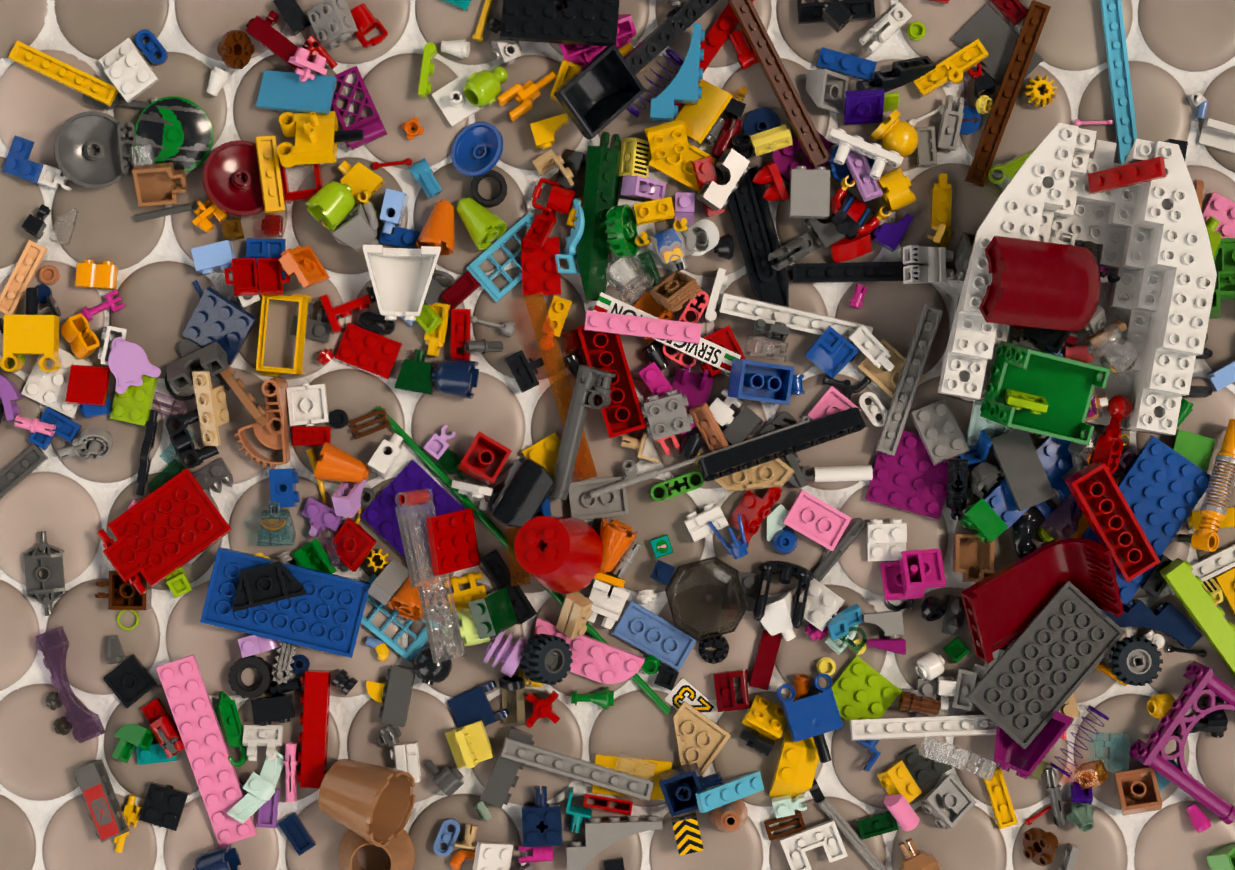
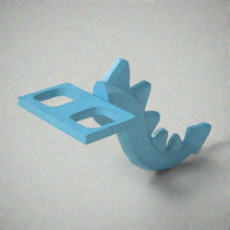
M574 198L572 200L573 208L577 210L575 217L578 220L574 221L575 228H571V236L565 237L566 247L562 249V254L555 255L558 273L580 274L576 268L575 259L577 260V244L584 232L585 218L580 205L581 201ZM559 259L567 260L568 269L560 268Z

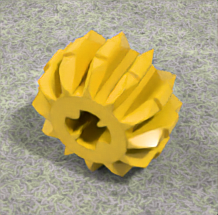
M1037 75L1036 80L1031 78L1029 80L1030 84L1025 86L1029 90L1025 93V96L1031 97L1028 103L1035 101L1034 107H1038L1041 104L1042 108H1044L1047 103L1051 105L1053 103L1052 98L1057 97V94L1053 91H1056L1058 87L1052 86L1054 83L1053 79L1049 82L1047 81L1048 75H1045L1043 79L1040 75ZM1039 88H1042V92H1044L1042 95H1040Z

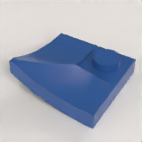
M247 238L246 258H255L256 265L257 258H281L280 254L286 250V239ZM282 270V280L285 279L284 270Z
M828 326L804 355L831 378H834L859 350L831 326Z

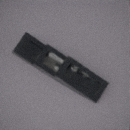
M928 56L895 61L892 64V69L876 71L874 79L857 81L856 89L858 91L884 89V92H887L922 77L935 69L936 65Z

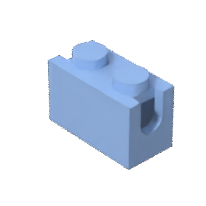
M229 240L191 249L195 269L197 272L202 273V275L214 273L213 270L221 268V271L231 268L232 259L235 258L233 245Z

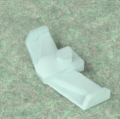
M277 751L276 761H268V756H266L260 776L255 772L251 774L243 787L248 793L226 814L243 824L262 805L269 801L275 793L285 757Z

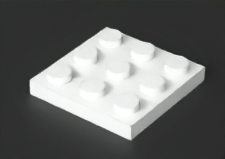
M59 348L61 368L56 373L44 372L39 367V360L44 356L39 355L21 394L75 419L80 409V404L65 402L71 365H97L84 359L80 360L75 355ZM49 359L47 361V367L48 369H51L54 365V362L52 359Z

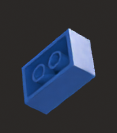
M733 358L727 397L789 405L794 367Z

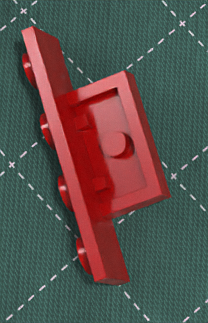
M769 488L763 499L748 490L727 521L740 530L737 515L741 514L748 545L752 536L758 532L764 518L769 515L773 504L779 500L783 491L781 488ZM741 534L738 535L737 540H741Z

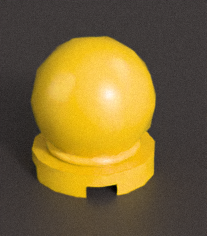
M895 109L869 138L874 142L877 139L881 140L883 149L896 151L905 158L916 150L918 132L907 121H899L898 117L901 113Z

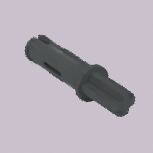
M1049 767L1044 770L1047 782L1046 790L1049 792L1055 825L1061 826L1067 824L1060 792L1061 785L1058 783L1056 769Z

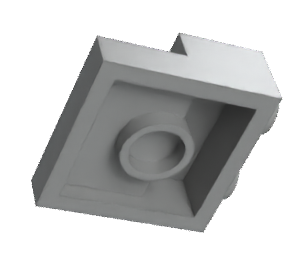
M951 773L920 800L923 803V810L928 814H932L936 818V825L941 829L945 828V830L952 829L976 803L973 797Z

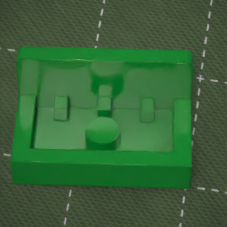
M317 538L292 553L298 566L331 574L337 571Z

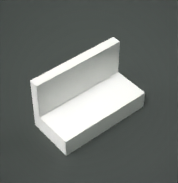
M1208 118L1203 122L1198 144L1235 154V125Z

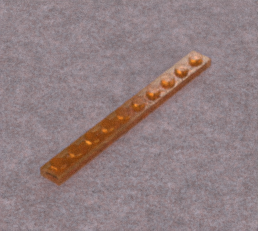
M543 292L524 297L564 429L573 392ZM584 430L575 462L579 481L598 476Z

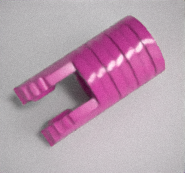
M518 846V851H533V856L520 857L519 863L554 861L553 846Z

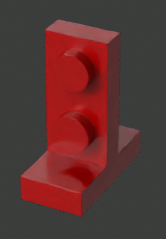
M328 294L320 297L333 332L336 334L343 332L339 316L346 318L352 315V311L357 309L359 311L366 310L373 303L368 294L334 308Z

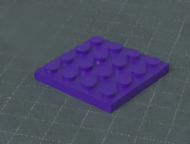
M412 460L360 516L416 568L430 554L426 517L465 508ZM427 491L429 494L427 502L402 505L399 501L400 495L404 493Z

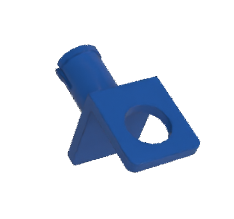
M855 740L873 753L863 769L869 772L881 754L875 747L879 740Z

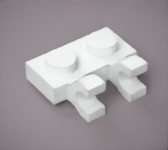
M244 725L242 744L243 746H248L246 755L249 756V761H257V746H267L266 756H268V761H276V746H282L283 725Z

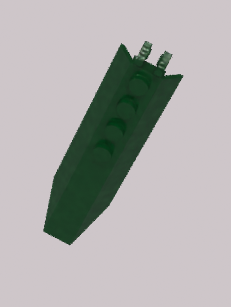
M602 132L600 146H588L582 200L585 226L583 235L578 243L577 264L585 298L592 301H597L601 292L605 294L611 266L612 251L609 249L610 243L607 242L608 236L605 233V230H607L605 221L607 220L606 214L617 205L621 151L618 150L620 145L619 134L612 135L610 148L607 147L610 140L609 132Z

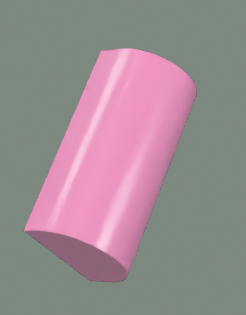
M902 794L885 796L884 804L904 831L913 830L918 825L920 819Z

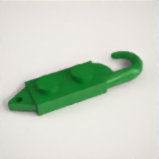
M220 691L215 709L225 743L230 747H238L240 752L239 761H234L231 756L228 757V760L233 766L240 767L244 765L248 757L246 755V746L242 744L243 728L235 700H231L224 691Z

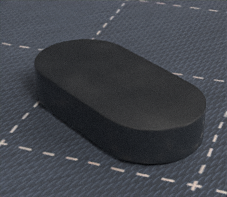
M513 675L512 678L504 676L499 678V686L508 691L518 690L525 687V681L516 675Z

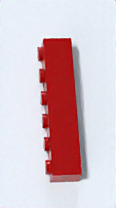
M307 670L305 674H302V686H305L304 693L301 694V705H304V710L300 714V724H303V732L299 734V743L302 744V751H299L298 763H301V770H298L297 782H300L301 788H320L327 773L331 670Z

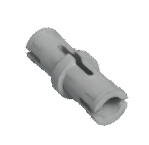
M633 541L611 572L616 575L619 569H621L618 575L621 579L630 564L634 563L633 559L642 547L640 544H637L634 550H632L636 543L635 541Z

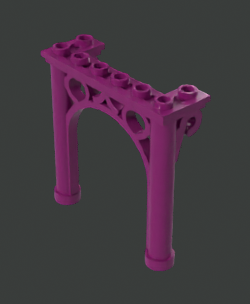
M1193 661L1186 667L1183 675L1190 682L1184 686L1179 698L1172 703L1167 715L1162 717L1160 725L1150 734L1148 742L1145 743L1138 739L1130 747L1128 755L1145 766H1150L1218 815L1219 819L1228 825L1235 821V806L1229 804L1189 773L1184 761V747L1190 731L1205 715L1221 709L1235 711V689L1214 675L1211 668ZM1207 694V706L1198 708V699L1201 695ZM1215 695L1226 703H1215ZM1190 708L1196 711L1195 714L1191 712L1189 715L1185 716ZM1177 726H1179L1177 731L1180 734L1179 737L1172 734ZM1170 740H1175L1176 750L1166 754L1165 746ZM1177 758L1179 768H1177L1168 760H1173Z

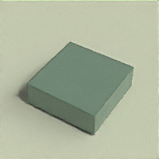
M477 801L473 804L482 821L492 818L483 801Z

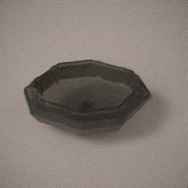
M717 557L678 566L665 589L674 626L697 641L735 632L748 609L739 571ZM708 594L712 596V600L710 602L706 599V596Z

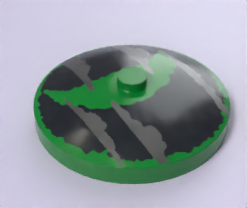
M164 97L152 102L142 111L136 124V145L141 156L148 164L173 162L174 170L185 169L186 173L200 166L207 159L213 146V127L208 115L199 105L182 97Z

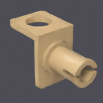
M644 432L643 437L640 439L623 435L622 440L629 441L630 443L621 442V447L637 450L638 458L656 463L660 462V460L642 456L647 433Z
M466 824L464 840H456L454 846L476 850L477 843H475L478 826L473 824L472 831L470 832L471 824Z

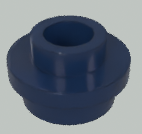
M300 654L292 658L294 663L290 664V666L293 668V672L303 674L309 669L310 662L305 655ZM297 661H301L303 663L302 668L297 667Z

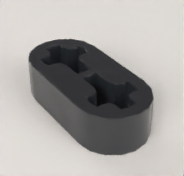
M364 312L359 317L360 325L367 330L383 335H390L395 330L393 320H385L384 316L372 312ZM370 315V319L376 321V323H369L368 326H365L366 322L363 321V318H367ZM386 321H389L391 329H387L386 332L383 331V327L378 326L379 322L385 324Z

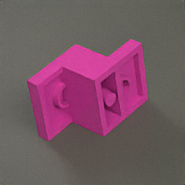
M940 549L902 551L900 561L880 563L885 601L923 598L926 588L945 587L946 585Z

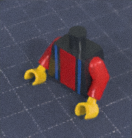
M848 175L841 180L842 187L837 189L830 200L831 212L833 213L831 221L837 226L838 233L842 235L847 234L849 237H852L856 233L858 235L869 234L881 223V219L888 218L891 211L887 215L883 214L882 210L886 206H882L875 217V213L852 193L846 192V189L855 184V179L850 184L847 183Z

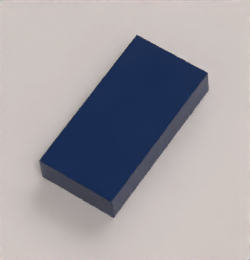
M296 812L278 823L299 856L316 845Z

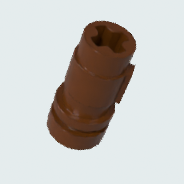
M902 691L899 697L898 709L902 711L907 710L911 713L916 711L917 713L938 716L940 701L934 700L931 697H919L915 693L910 694L909 692Z

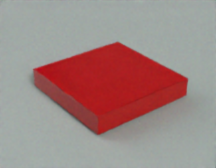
M71 365L65 402L69 404L105 406L110 368Z
M347 518L326 548L352 572H356L377 541L352 518Z

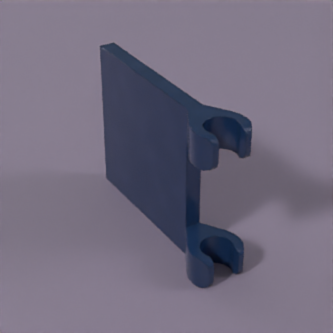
M494 680L447 700L458 727L482 720L485 727L509 715L506 708L494 713L485 693L497 687Z

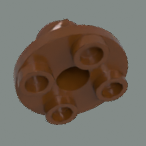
M241 30L227 32L217 46V52L223 62L232 69H243L249 63L255 51L250 38Z
M1036 827L1031 828L1023 834V854L1035 864L1046 866L1055 859L1058 839L1051 832H1045Z

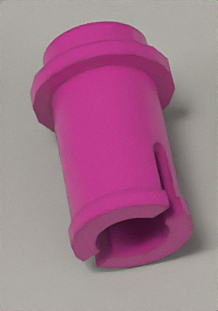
M856 284L852 299H849L850 307L855 309L863 307L864 304L862 302L868 287Z

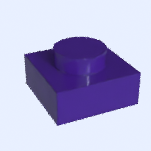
M1072 782V802L1089 803L1091 805L1093 801L1092 784Z

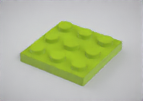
M857 655L854 656L831 686L839 714L849 723L850 720L880 719L902 692Z

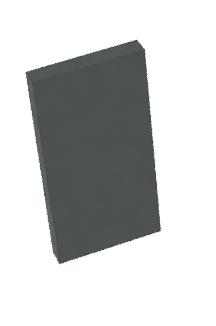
M1014 429L991 439V447L1018 511L1025 510L1055 497L1028 431Z

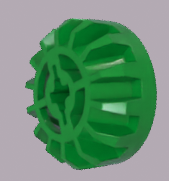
M627 204L613 206L606 214L607 220L605 221L607 226L605 233L608 236L607 242L610 243L609 249L619 258L635 256L638 251V245L635 244L638 231L633 211Z

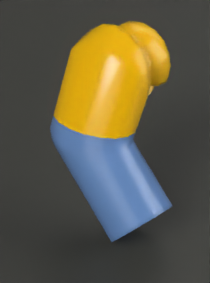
M368 636L366 646L376 649L378 660L386 661L389 656V649L383 640Z

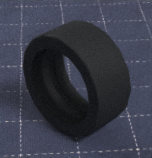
M490 170L481 176L474 177L471 182L473 198L484 207L499 205L507 195L508 187L505 178L495 170ZM487 177L496 179L500 184L499 195L491 200L482 198L478 192L480 181Z

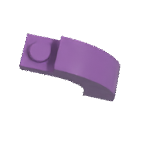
M0 373V397L6 420L13 422L16 421L17 415H21L20 407L16 404V401L23 400L16 384L10 378Z

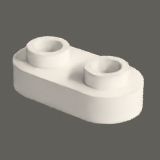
M863 393L858 400L860 408L873 426H884L888 414L887 410L874 393ZM866 398H869L871 400L870 405L865 404L864 401ZM877 414L882 416L881 421L876 420L875 416Z

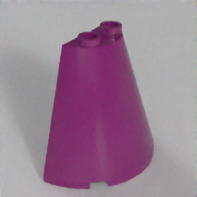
M1055 711L1052 719L1026 749L1020 747L997 726L993 761L999 763V768L1008 772L1011 768L1017 771V776L1027 779L1070 727L1074 718Z

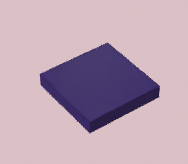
M884 89L845 91L844 125L882 123Z

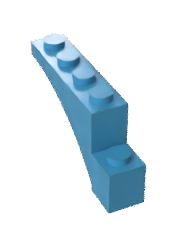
M694 23L689 51L678 74L659 96L651 98L650 121L672 122L674 117H678V105H674V103L697 104L698 99H702V87H698V82L703 79V68H699V62L704 59V49H700V42H704L705 30H701V24Z

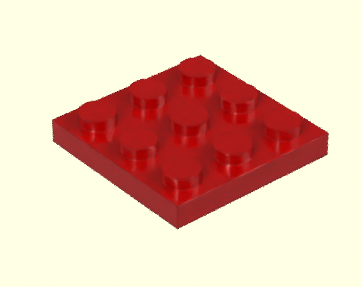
M472 508L426 517L434 575H442L480 565Z

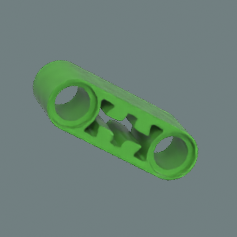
M694 471L654 485L651 488L650 494L655 501H663L702 487L704 481L701 473ZM694 474L699 475L701 478V482L697 486L690 483V477ZM686 477L690 488L686 489V485L682 486L679 492L673 489L670 491L672 495L668 496L665 484L668 483V487L674 486L675 481L678 483L685 482L683 478ZM662 487L665 494L662 498L654 496L655 488Z

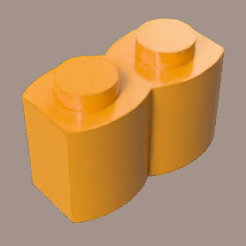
M82 260V263H77L75 286L79 288L117 290L118 267L110 261L94 264L92 260Z
M81 313L69 317L61 326L63 337L70 343L71 350L78 359L81 360L91 356L100 346L96 334L90 330L87 319Z

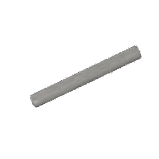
M823 799L819 803L821 809L831 820L834 819L836 826L874 870H887L828 799Z

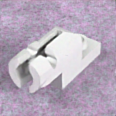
M899 2L859 39L861 45L863 46L872 39L874 42L867 51L873 53L894 35L912 15Z

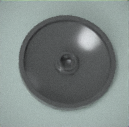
M87 111L74 115L61 126L55 138L54 155L56 163L65 177L76 185L89 189L109 187L122 179L124 175L120 170L117 139L119 120L103 112ZM125 127L121 128L120 130L125 133V138H121V141H132L131 138H128L127 129ZM128 143L124 144L122 151L125 154H131L133 146ZM123 157V161L127 160V166L124 167V170H129L131 166L130 160H133V157Z

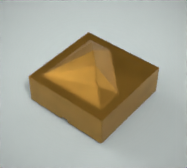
M240 218L221 222L225 240L232 241L244 238Z

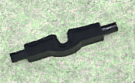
M150 410L149 421L146 424L140 453L136 495L144 496L145 484L148 482L152 461L150 451L154 448L158 424L156 422L157 410Z

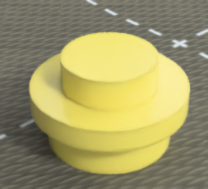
M981 95L975 104L977 112L979 114L989 113L993 101L989 96Z
M823 657L817 662L816 668L819 674L825 673L831 676L836 670V664L831 658Z

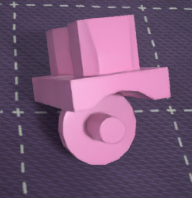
M298 48L295 56L290 57L288 62L303 68H296L295 73L300 75L299 80L304 83L307 79L314 80L315 75L310 72L317 75H326L327 69L324 68L326 58L314 55L311 63L307 61L310 51Z

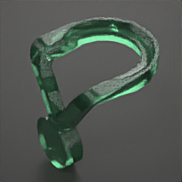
M854 626L849 628V632L854 630L860 632L863 637L861 644L856 646L851 639H845L847 635L839 639L854 654H858L865 645L867 637L863 629Z

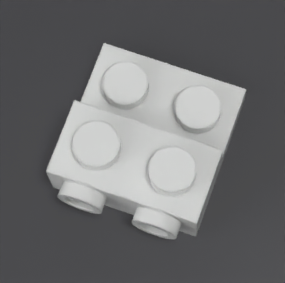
M892 518L890 522H883V519H871V522H866L867 561L900 560L901 552L906 551L907 523L902 521L901 518Z

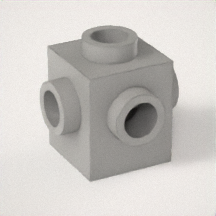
M499 38L491 42L494 49L492 51L493 56L499 64H513L517 62V57L522 56L520 52L521 46L518 41L500 40Z
M1097 305L1091 321L1082 329L1083 331H1089L1095 335L1106 325L1105 310L1100 305Z

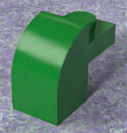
M127 724L121 727L114 735L120 740L115 746L111 757L128 763L135 746L148 751L155 737L154 733L137 724Z

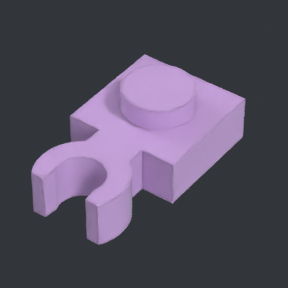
M448 425L442 427L440 436L435 433L423 447L437 460L440 459L450 446L446 441L454 438L456 435L455 431L451 435L445 433Z

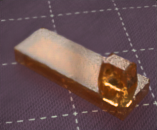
M520 527L506 529L511 586L531 584L530 574L521 567L514 550L515 539Z

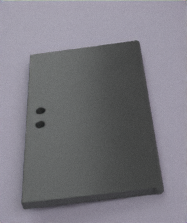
M985 3L952 40L963 49L979 39L989 54V57L979 62L982 70L986 74L989 73L991 78L1000 86L1019 35ZM1035 51L1024 79L1044 61Z

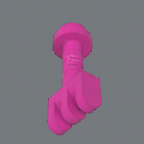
M114 290L105 294L106 302L90 309L87 306L83 307V310L80 312L87 320L92 321V316L111 308L113 313L126 306L124 303L116 306L117 303L122 301V298L117 297L113 299L114 296L119 294L118 290Z

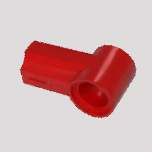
M742 29L729 35L730 41L737 53V60L743 70L759 63Z

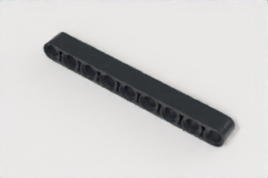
M854 407L704 457L697 462L703 481L709 482L864 429L866 424L860 409Z

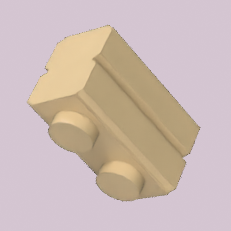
M578 591L566 595L556 629L565 633L571 639L582 636L587 630L586 622L593 612L591 610L593 601L584 597Z

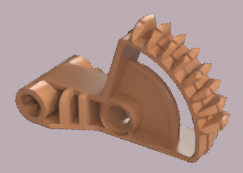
M275 377L266 380L262 384L261 389L265 398V411L267 412L266 418L269 422L264 426L256 422L238 429V432L233 434V436H239L240 438L236 440V443H242L243 445L239 450H247L244 456L251 454V462L257 459L256 465L259 466L263 462V468H267L270 464L271 470L276 468V464H286L290 461L286 391L288 384L283 377ZM275 420L281 423L280 430L274 427ZM253 427L256 438L264 446L274 450H283V460L270 459L258 453L249 443L245 429Z

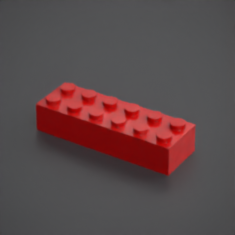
M585 325L577 327L588 366L616 374L615 377H612L610 384L611 403L607 408L601 409L609 438L647 428L620 335L584 330ZM599 395V396H598V401H599V404L601 405V404H602V397Z
M1096 460L1065 479L1068 488L1099 543L1111 550L1113 565L1120 579L1129 582L1160 563L1159 558L1104 462Z

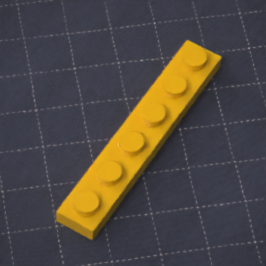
M20 41L15 43L8 56L10 60L108 106L112 105L119 92L115 86Z

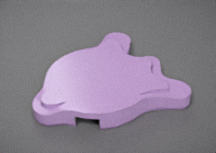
M117 337L112 341L108 365L116 378L115 391L118 394L125 393L131 385L141 386L143 384V375L154 378L160 376L161 369L149 362L147 354L141 346L125 341L122 337Z

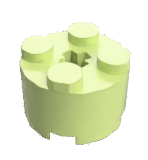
M470 607L457 610L458 619L461 622V626H459L460 634L463 637L465 647L491 642V637L479 638Z

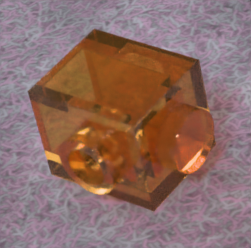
M1101 759L1082 763L1074 771L1076 780L1082 789L1102 785L1109 777Z

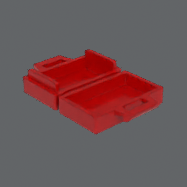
M255 258L232 259V267L225 269V283L233 285L234 296L257 295L258 290L259 295H282L283 284L290 282V276L285 272L286 279L282 280L283 268L278 260L280 258H257V265ZM230 271H232L233 281H229Z

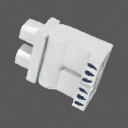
M918 245L903 247V264L909 265L903 267V284L942 283L953 279V269H946V262L953 261V251L946 250V247H923Z

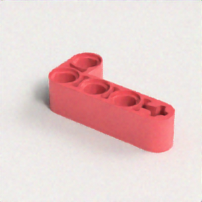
M704 291L697 293L696 297L703 296V301L705 302V304L701 303L698 307L701 310L700 313L695 308L690 307L691 304L694 307L697 303V299L694 298L689 301L678 321L689 322L686 320L685 314L693 312L696 315V319L689 323H697L709 303L708 294ZM664 344L662 349L664 356L686 368V364L682 361V357L686 353L677 350L674 355H669L666 352L668 345ZM694 357L692 364H690V368L693 367L696 363L697 359Z

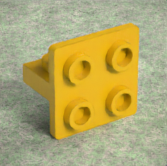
M681 119L644 129L652 160L689 151L684 121Z
M756 695L741 723L776 741L783 734L786 719L782 707Z

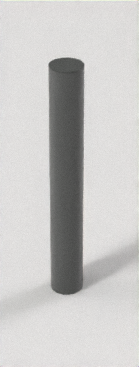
M192 203L135 214V220L139 222L193 210Z

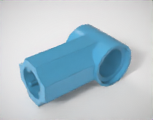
M425 158L408 167L428 199L437 196L443 191L432 174L433 171Z

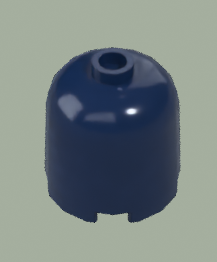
M454 358L442 359L437 368H433L432 379L435 380L437 390L444 394L472 399L474 393L471 392L473 387H477L479 369H475V366H478V362Z
M227 844L200 854L195 860L193 870H239L238 865H241V860L236 848H231V844Z

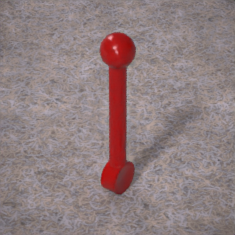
M406 158L403 161L374 162L372 167L378 170L380 167L402 164L409 166L412 164V160Z
M1051 805L1033 817L1026 818L1025 824L1031 825L1032 821L1051 810Z

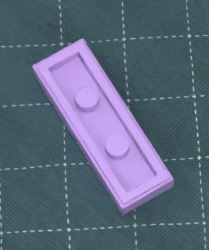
M850 150L845 163L853 179H855L856 186L864 202L881 197L883 192L877 179L869 176L871 167L866 157Z

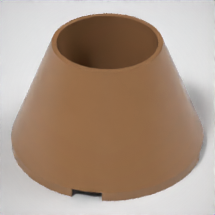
M403 829L397 838L393 837L390 840L388 846L382 847L390 857V870H412L414 866V845L407 831ZM348 830L343 836L338 850L340 870H364L358 861V850L363 846L373 844Z

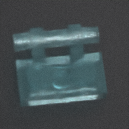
M1099 732V735L1097 733L1096 740H1094V746H1096L1095 757H1093L1095 771L1102 772L1103 764L1108 765V772L1129 771L1130 734L1109 733V740H1104V733ZM1103 747H1109L1108 758L1103 757Z

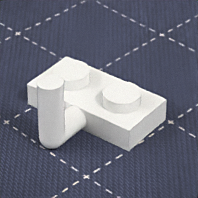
M455 480L452 481L451 488L459 489L458 493L469 495L472 492L473 497L481 498L479 509H487L488 502H485L484 496H491L492 488Z

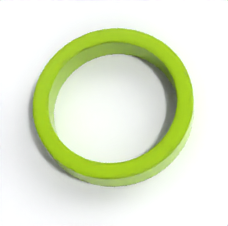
M122 610L117 617L118 625L124 630L136 628L140 620L135 610ZM125 611H131L136 615V623L131 628L124 627L121 624L120 617Z

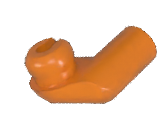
M472 849L456 851L450 859L451 868L453 870L460 869V865L465 859L475 858L476 851Z

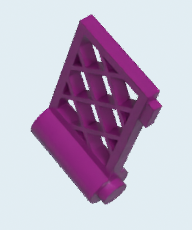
M352 67L335 75L337 78L336 82L341 83L338 93L334 92L336 98L335 100L334 98L332 99V106L343 130H363L364 139L361 141H345L347 148L351 147L354 150L387 135L358 67ZM356 73L358 78L355 85L346 82L348 75ZM344 85L353 88L350 97L341 95ZM356 90L365 93L363 102L353 99ZM339 97L349 100L345 110L337 107ZM352 102L361 105L358 114L348 111ZM364 106L371 108L374 115L368 118L361 116ZM347 114L356 117L354 124L346 127L344 122Z

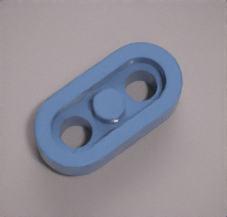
M446 819L441 825L433 845L434 852L438 856H448L454 847L461 829L460 823L456 819ZM448 825H453L455 829L449 831L447 827ZM443 842L447 844L445 849L440 847V844Z

